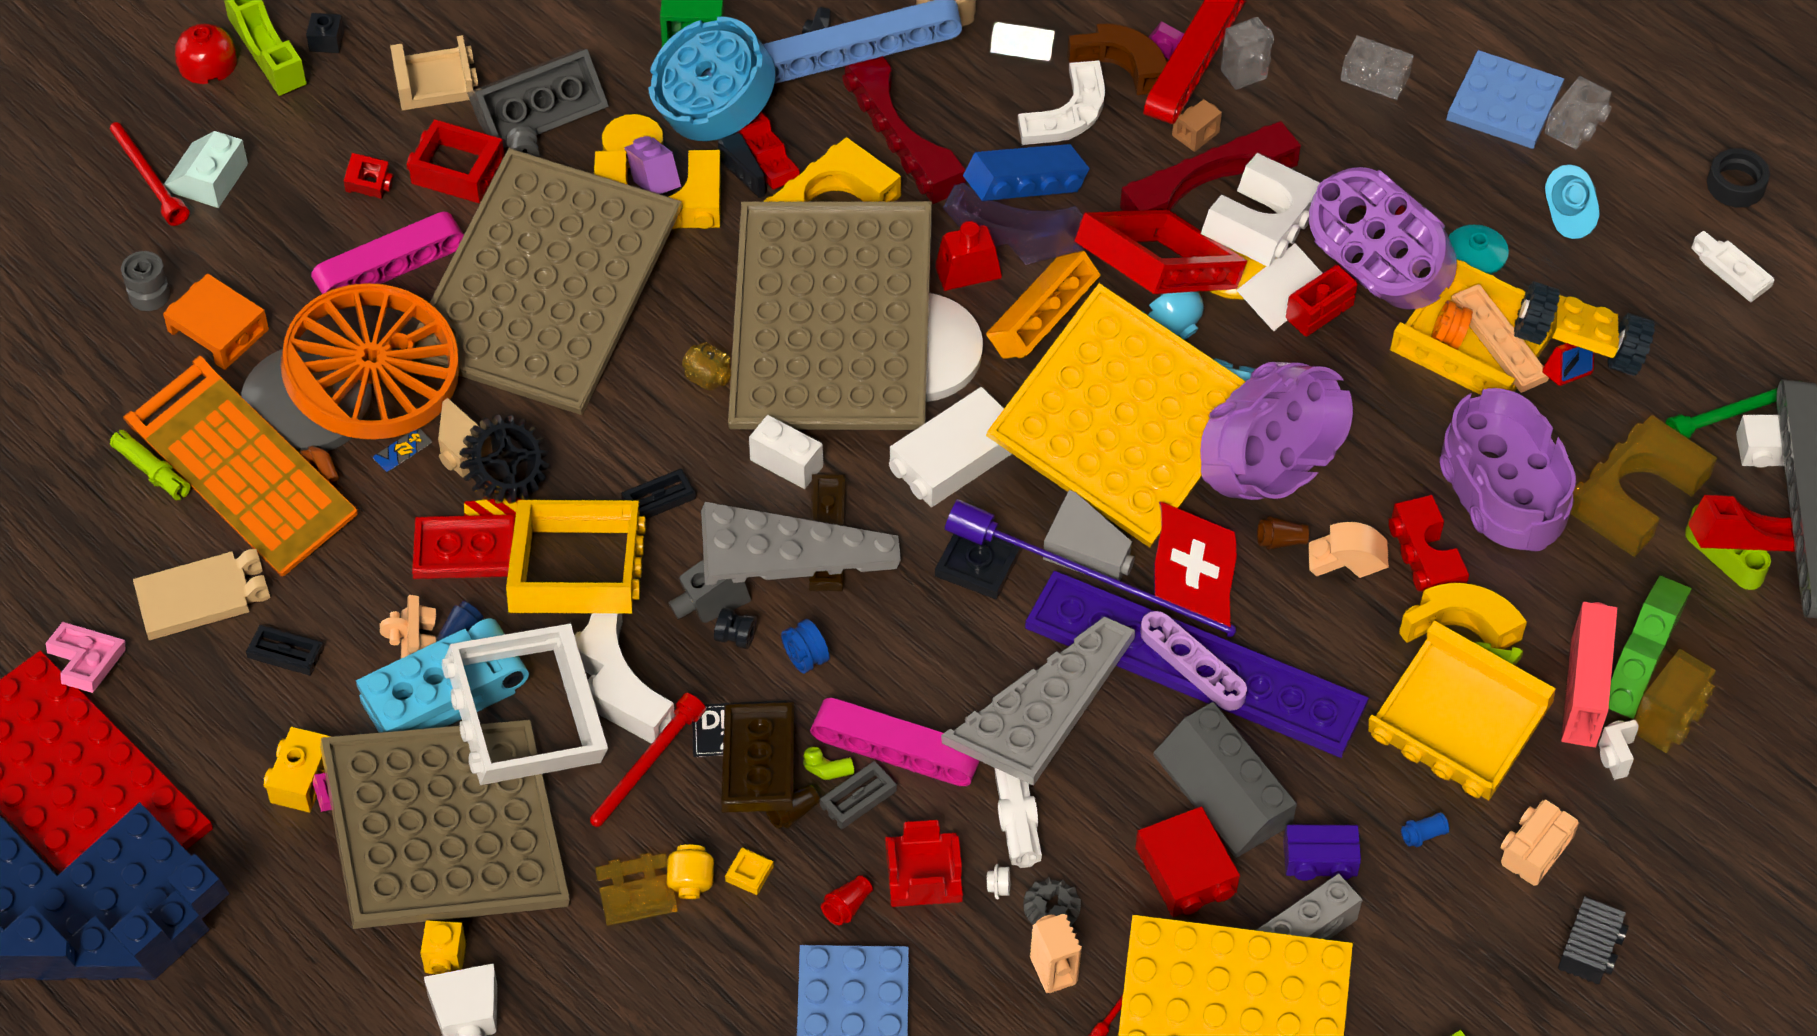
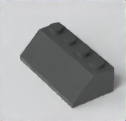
M577 49L467 92L477 120L487 135L501 138L503 148L508 147L506 140L508 132L516 127H530L538 135L609 107L588 49Z
M1214 702L1185 717L1154 751L1153 756L1195 808L1202 806L1218 837L1235 858L1285 830L1286 824L1293 825L1297 803Z

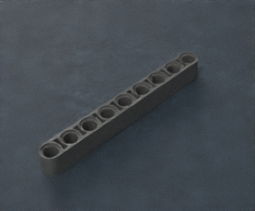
M1782 379L1778 385L1776 402L1802 610L1805 618L1817 619V385L1815 382Z

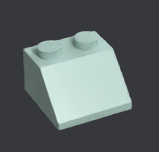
M213 131L192 142L164 183V186L170 193L219 208L248 165L243 140Z

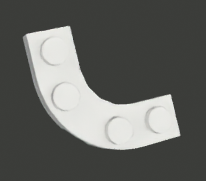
M1100 60L1069 63L1073 96L1061 108L1051 111L1018 114V126L1022 145L1070 140L1089 129L1096 122L1102 112L1105 97V85Z

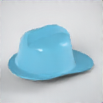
M1570 164L1553 170L1547 178L1545 186L1546 198L1553 223L1557 231L1564 237L1571 239L1583 238L1593 231L1600 216L1596 187L1588 173L1581 167Z

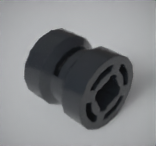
M722 608L716 621L714 640L722 643L727 641L735 642L737 647L749 649L756 632L757 617L749 614L743 616L736 615L734 610Z

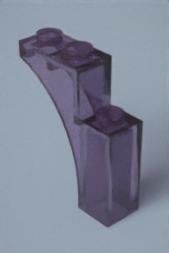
M961 183L954 185L943 207L959 227L966 221L976 222L979 226H987L995 247L1008 244L1025 264L1083 251L1084 247L1074 242L1083 218V214L1076 206L1056 211L1024 210L993 200L982 201L973 189Z

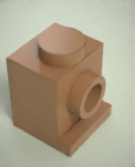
M1203 99L1194 107L1190 106L1187 108L1183 115H1179L1177 121L1173 124L1172 136L1195 152L1219 133L1222 112L1214 104Z

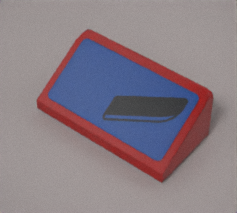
M1568 343L1559 345L1554 349L1542 372L1559 386L1578 380L1593 373L1594 352Z

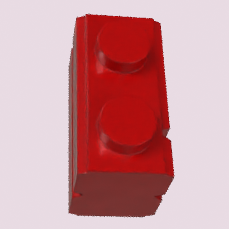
M1335 265L1288 297V308L1286 309L1285 317L1304 336H1309L1340 315L1341 312L1354 305V294H1356L1358 284L1339 265Z

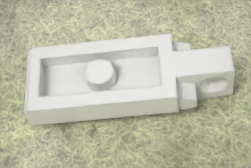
M1702 231L1695 237L1691 249L1700 256V260L1748 301H1754L1772 287L1774 278L1728 240L1726 242L1720 240L1717 242L1705 231Z

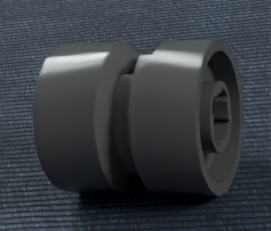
M140 251L129 255L123 261L121 266L122 277L129 301L133 307L141 311H152L164 306L169 300L170 289L161 258L153 252Z

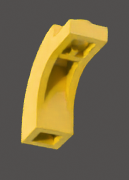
M1448 583L1423 591L1420 606L1414 605L1404 613L1399 634L1408 643L1426 634L1435 620L1444 626L1457 625L1468 628L1480 636L1485 643L1491 644V648L1505 649L1522 640L1527 621L1508 600L1489 589L1466 583Z

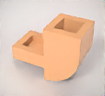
M1342 522L1330 525V535L1309 542V570L1314 575L1319 576L1346 566L1355 575L1362 578L1389 568L1387 539L1373 527L1362 523Z

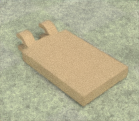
M257 549L246 550L237 559L234 558L233 552H228L133 579L148 639L153 640L249 612L247 604L270 599L264 575L255 576L246 583V575H255L263 571Z

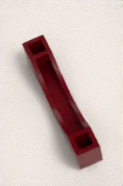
M882 56L846 65L845 74L842 76L845 88L849 92L852 91L860 109L869 114L875 130L884 135L892 153L896 152L901 159L904 171L907 174L911 173L916 180L919 192L922 195L926 194L928 199L932 201V204L964 192L966 179L963 177L965 169L950 149L937 146L921 138L899 118L890 98L891 67Z
M1282 121L1263 126L1253 133L1239 136L1222 146L1213 147L1191 159H1184L1179 164L1164 170H1158L1141 180L1128 183L1121 190L1120 208L1122 211H1171L1178 201L1192 189L1221 177L1243 175L1246 165L1257 153L1290 169L1298 166L1301 145Z

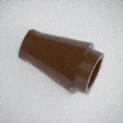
M1270 516L1267 520L1261 519L1257 528L1259 546H1266L1267 550L1299 544L1306 545L1308 542L1309 529L1307 525Z

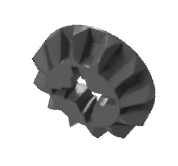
M1048 876L1045 881L1039 883L1035 881L1033 886L1026 891L1023 909L1027 919L1033 925L1046 915L1057 916L1065 914L1068 915L1067 920L1070 921L1071 926L1080 914L1081 899L1077 895L1076 888H1071L1065 883L1064 879L1056 881L1051 880ZM1058 895V904L1060 906L1055 905L1049 910V913H1046L1047 902L1045 900L1050 901L1052 896Z

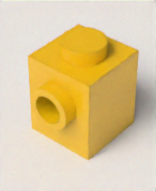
M426 920L420 952L425 973L441 974L462 970L466 948L462 923Z

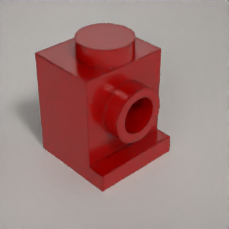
M352 153L344 178L345 192H356L382 199L384 191L390 192L394 174L389 173V162ZM373 177L376 179V182L366 181V179Z

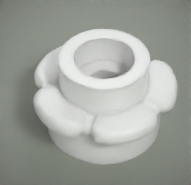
M996 864L994 871L987 872L988 892H994L996 899H999V896H1010V867H999V864Z

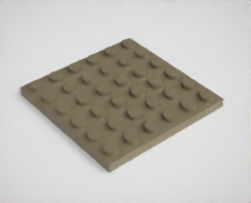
M530 720L480 724L491 763L538 755ZM460 726L321 738L322 760L353 929L426 922V920L436 921L568 907L570 898L542 774L480 785L477 773L473 774L469 765V753L471 751L468 741L464 742L462 740Z

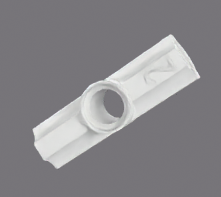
M995 768V779L999 795V821L1002 832L1005 831L1011 865H1017L1020 868L1032 867L1035 863L1040 862L1042 858L1037 833L1038 814L1035 798L1030 796L1029 783Z

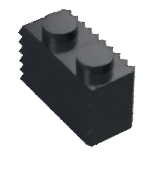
M1584 896L1558 969L1566 971L1567 974L1572 973L1574 976L1586 979L1588 982L1593 981L1595 984H1600L1604 973L1611 975L1618 958L1617 954L1612 953L1614 944L1622 946L1629 925L1622 923L1626 911Z

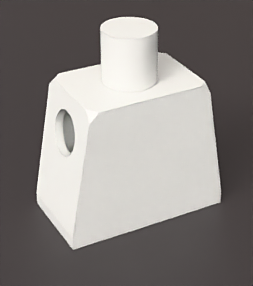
M494 964L424 977L428 998L442 1036H487L496 1032L497 980Z

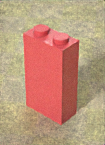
M1600 602L1582 603L1571 638L1561 742L1595 748L1597 746L1609 708L1617 607L1607 606Z

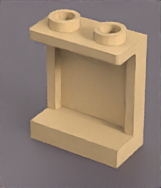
M463 35L457 36V48L404 56L402 44L390 45L402 110L470 100L467 92L472 91L474 86H478L476 68H469V64H474L471 45L465 46Z

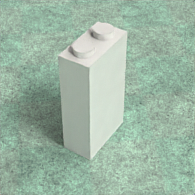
M982 387L978 388L891 445L889 467L892 473L897 478H903L910 486L913 494L918 499H923L932 508L1012 454L986 436L988 429L1004 408Z

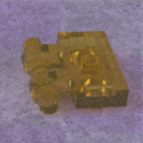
M650 852L640 854L638 859L623 862L615 859L608 861V865L595 867L597 881L612 879L613 883L611 886L599 888L607 926L677 912L674 890L669 888L666 883L667 874L656 876L654 871L667 867L665 853L652 856ZM643 872L644 879L624 883L623 876Z

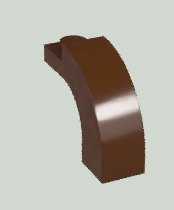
M1097 24L1096 33L1070 35L1068 38L1067 57L1069 63L1100 60V62L1119 65L1132 76L1137 95L1150 93L1167 64L1162 51L1154 41L1143 33L1126 26Z

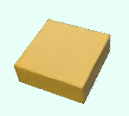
M741 848L727 871L725 880L730 884L758 895L774 868V863L770 859Z

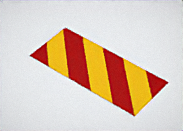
M517 497L516 502L513 504H509L506 498L500 504L495 503L494 499L465 501L464 516L516 515L518 500L521 499Z

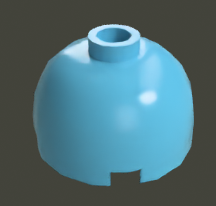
M1199 291L1164 293L1149 305L1153 311L1148 316L1185 340L1198 330L1195 324L1203 315V298Z

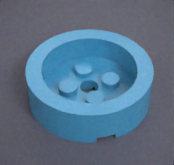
M717 17V20L706 23L699 20L678 31L658 52L651 66L652 80L648 90L656 109L677 133L691 140L712 141L736 133L748 125L762 111L774 87L775 66L770 53L751 28L742 21L730 17ZM707 68H712L710 71L712 74L711 76L707 74L706 76L701 77V74L704 70H706Z

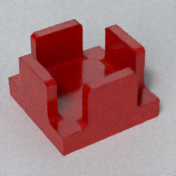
M928 820L905 822L903 824V836L885 837L891 907L962 902V864L959 835L957 836L956 833L940 834L939 821Z

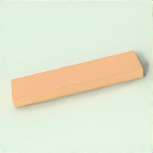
M1480 284L1452 295L1451 301L1456 303V307L1473 309L1470 328L1504 372L1515 378L1514 385L1520 393L1549 380V377L1542 372L1544 366L1524 340L1514 336L1513 326Z

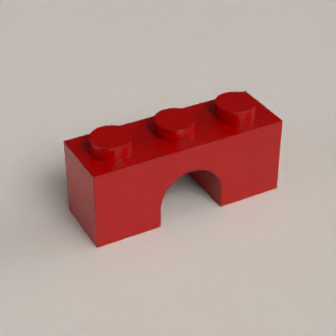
M1429 495L1394 504L1392 518H1389L1388 522L1391 535L1394 538H1398L1404 563L1409 564L1413 571V582L1417 591H1422L1423 593L1428 588L1448 583L1467 584L1469 573L1458 549L1440 551L1427 544L1440 540L1444 525V519L1433 496Z

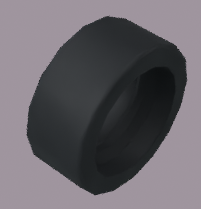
M1742 148L1727 149L1720 152L1713 159L1707 178L1708 190L1716 200L1724 205L1735 208L1749 207L1758 203L1764 196L1770 177V170L1764 159L1753 151ZM1726 170L1743 171L1749 174L1756 183L1750 186L1734 185L1725 180L1721 172Z

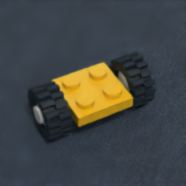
M1533 281L1525 293V298L1522 299L1514 328L1515 337L1540 345L1547 337V332H1549L1550 325H1552L1553 339L1609 357V368L1636 376L1642 368V363H1645L1646 354L1650 351L1649 346L1653 341L1652 336L1655 332V323L1652 320L1627 313L1623 317V321L1620 322L1618 329V314L1613 313L1610 309L1583 303L1575 297L1561 296L1559 289Z

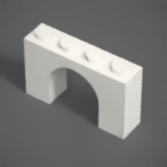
M1257 153L1246 165L1237 192L1270 207L1277 214L1255 211L1221 195L1209 209L1201 234L1269 267L1276 257L1280 259L1283 257L1289 243L1293 244L1300 229L1307 227L1311 202L1320 183Z

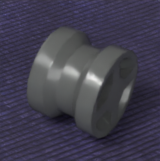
M522 126L508 132L506 140L507 146L510 149L536 157L540 156L539 147L537 146V134L534 129Z

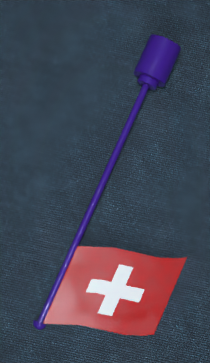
M959 499L956 500L945 525V531L981 546L985 540L991 542L995 536L1228 633L1227 637H1232L1236 633L1235 626L1233 624L1230 625V590L1237 557L1234 531L1160 501L1161 531L1154 562V595L998 531V523L994 522L995 514Z

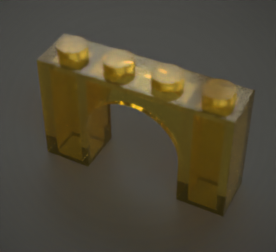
M1651 415L1643 424L1639 422L1633 427L1628 435V440L1624 444L1621 442L1616 444L1605 463L1599 462L1590 474V479L1586 483L1581 481L1577 484L1573 491V505L1570 514L1635 557L1654 537L1660 518L1627 496L1620 486L1619 479L1634 472H1649L1661 476L1692 497L1711 477L1717 457Z

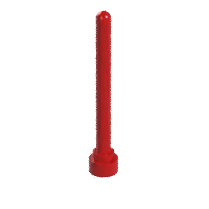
M113 122L110 125V131L161 202V214L166 222L171 226H178L184 223L190 214L185 203L181 199L171 196L122 125L118 122Z
M684 693L676 703L673 719L590 817V823L594 827L603 825L686 724L690 725L692 722H697L706 712L705 705L697 697L690 693Z

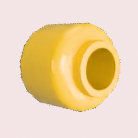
M691 844L678 846L677 851L672 852L667 859V886L671 890L679 892V898H700V893L710 890L713 885L714 858L705 852V847Z

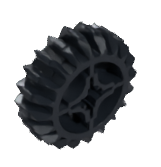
M500 414L492 417V422L488 418L481 420L480 426L474 425L470 429L472 436L467 435L464 437L463 443L467 447L462 448L459 455L468 460L460 463L459 468L469 469L470 473L464 476V480L470 481L474 479L476 484L473 485L472 491L476 492L481 488L484 489L483 499L487 500L494 494L495 503L500 504L506 498L509 504H513L516 502L517 497L521 500L528 498V491L536 492L539 489L537 482L541 483L545 480L546 476L541 471L546 470L549 467V463L541 460V458L546 457L549 451L539 448V445L544 442L543 437L538 439L533 437L536 427L533 426L528 430L524 428L526 419H521L515 424L513 415L506 416L503 421ZM493 435L492 453L481 457V449L485 439ZM510 438L517 441L523 449L516 448ZM502 454L503 458L513 460L507 464L505 460H500L496 458ZM527 461L525 476L521 482L515 483L516 466ZM485 469L494 471L499 481L492 478Z

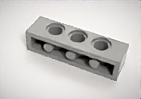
M1337 874L1255 931L1329 940L1358 919L1362 898L1340 874Z

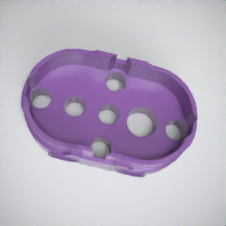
M1357 167L1340 171L1320 182L1309 210V224L1315 238L1314 242L1375 297L1382 298L1398 308L1418 309L1436 302L1440 299L1439 295L1445 288H1450L1456 274L1457 259L1450 239L1444 230L1445 225L1429 210L1423 208L1420 203L1393 182L1386 174L1379 169L1376 171L1370 168ZM1359 205L1366 206V214L1362 220L1354 224L1346 222L1347 214L1352 208ZM1403 206L1406 208L1404 213L1395 215L1398 207ZM1385 229V233L1381 238L1373 239L1374 234L1378 230ZM1408 248V252L1403 258H1396L1399 250ZM1364 253L1359 262L1352 263V259L1356 254ZM1431 267L1429 275L1424 278H1418L1422 269Z
M1268 362L1256 368L1249 380L1234 390L1225 403L1215 407L1209 414L1210 419L1203 431L1200 448L1201 475L1204 481L1209 483L1215 491L1226 497L1249 500L1283 498L1310 482L1319 472L1308 471L1313 466H1326L1335 457L1336 451L1345 441L1351 427L1353 416L1351 394L1349 390H1340L1336 381H1344L1342 377L1327 367L1309 366L1304 363Z
M1500 388L1483 389L1481 396L1472 399V393H1470L1456 406L1452 421L1446 430L1440 456L1442 473L1445 479L1452 483L1461 504L1469 512L1472 523L1479 533H1483L1492 541L1508 548L1541 551L1556 541L1562 534L1573 505L1576 476L1566 449L1559 437L1555 445L1551 439L1553 427L1548 419L1540 414L1538 409L1522 395ZM1481 452H1492L1498 455L1499 458H1489Z

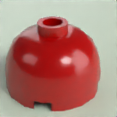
M208 23L196 24L181 33L175 45V61L182 77L193 83L209 84L208 79L218 77V81H221L234 71L237 65L236 48L229 34L222 28Z

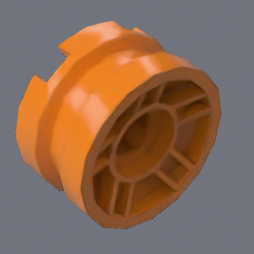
M1447 300L1438 315L1431 337L1457 350L1469 328L1473 309L1468 307L1461 309L1456 307L1455 302Z

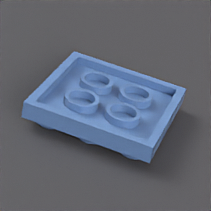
M1478 50L1448 111L1446 120L1534 149L1561 91L1564 78Z
M800 945L797 1036H908L909 947Z

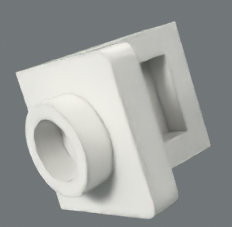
M1636 720L1627 722L1615 721L1604 727L1598 745L1600 757L1604 767L1610 769L1614 780L1627 777L1634 758L1627 744L1634 742L1639 728Z

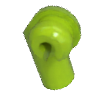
M810 747L804 752L803 764L806 770L823 780H831L854 774L851 757L829 761L823 757L821 749L818 747Z

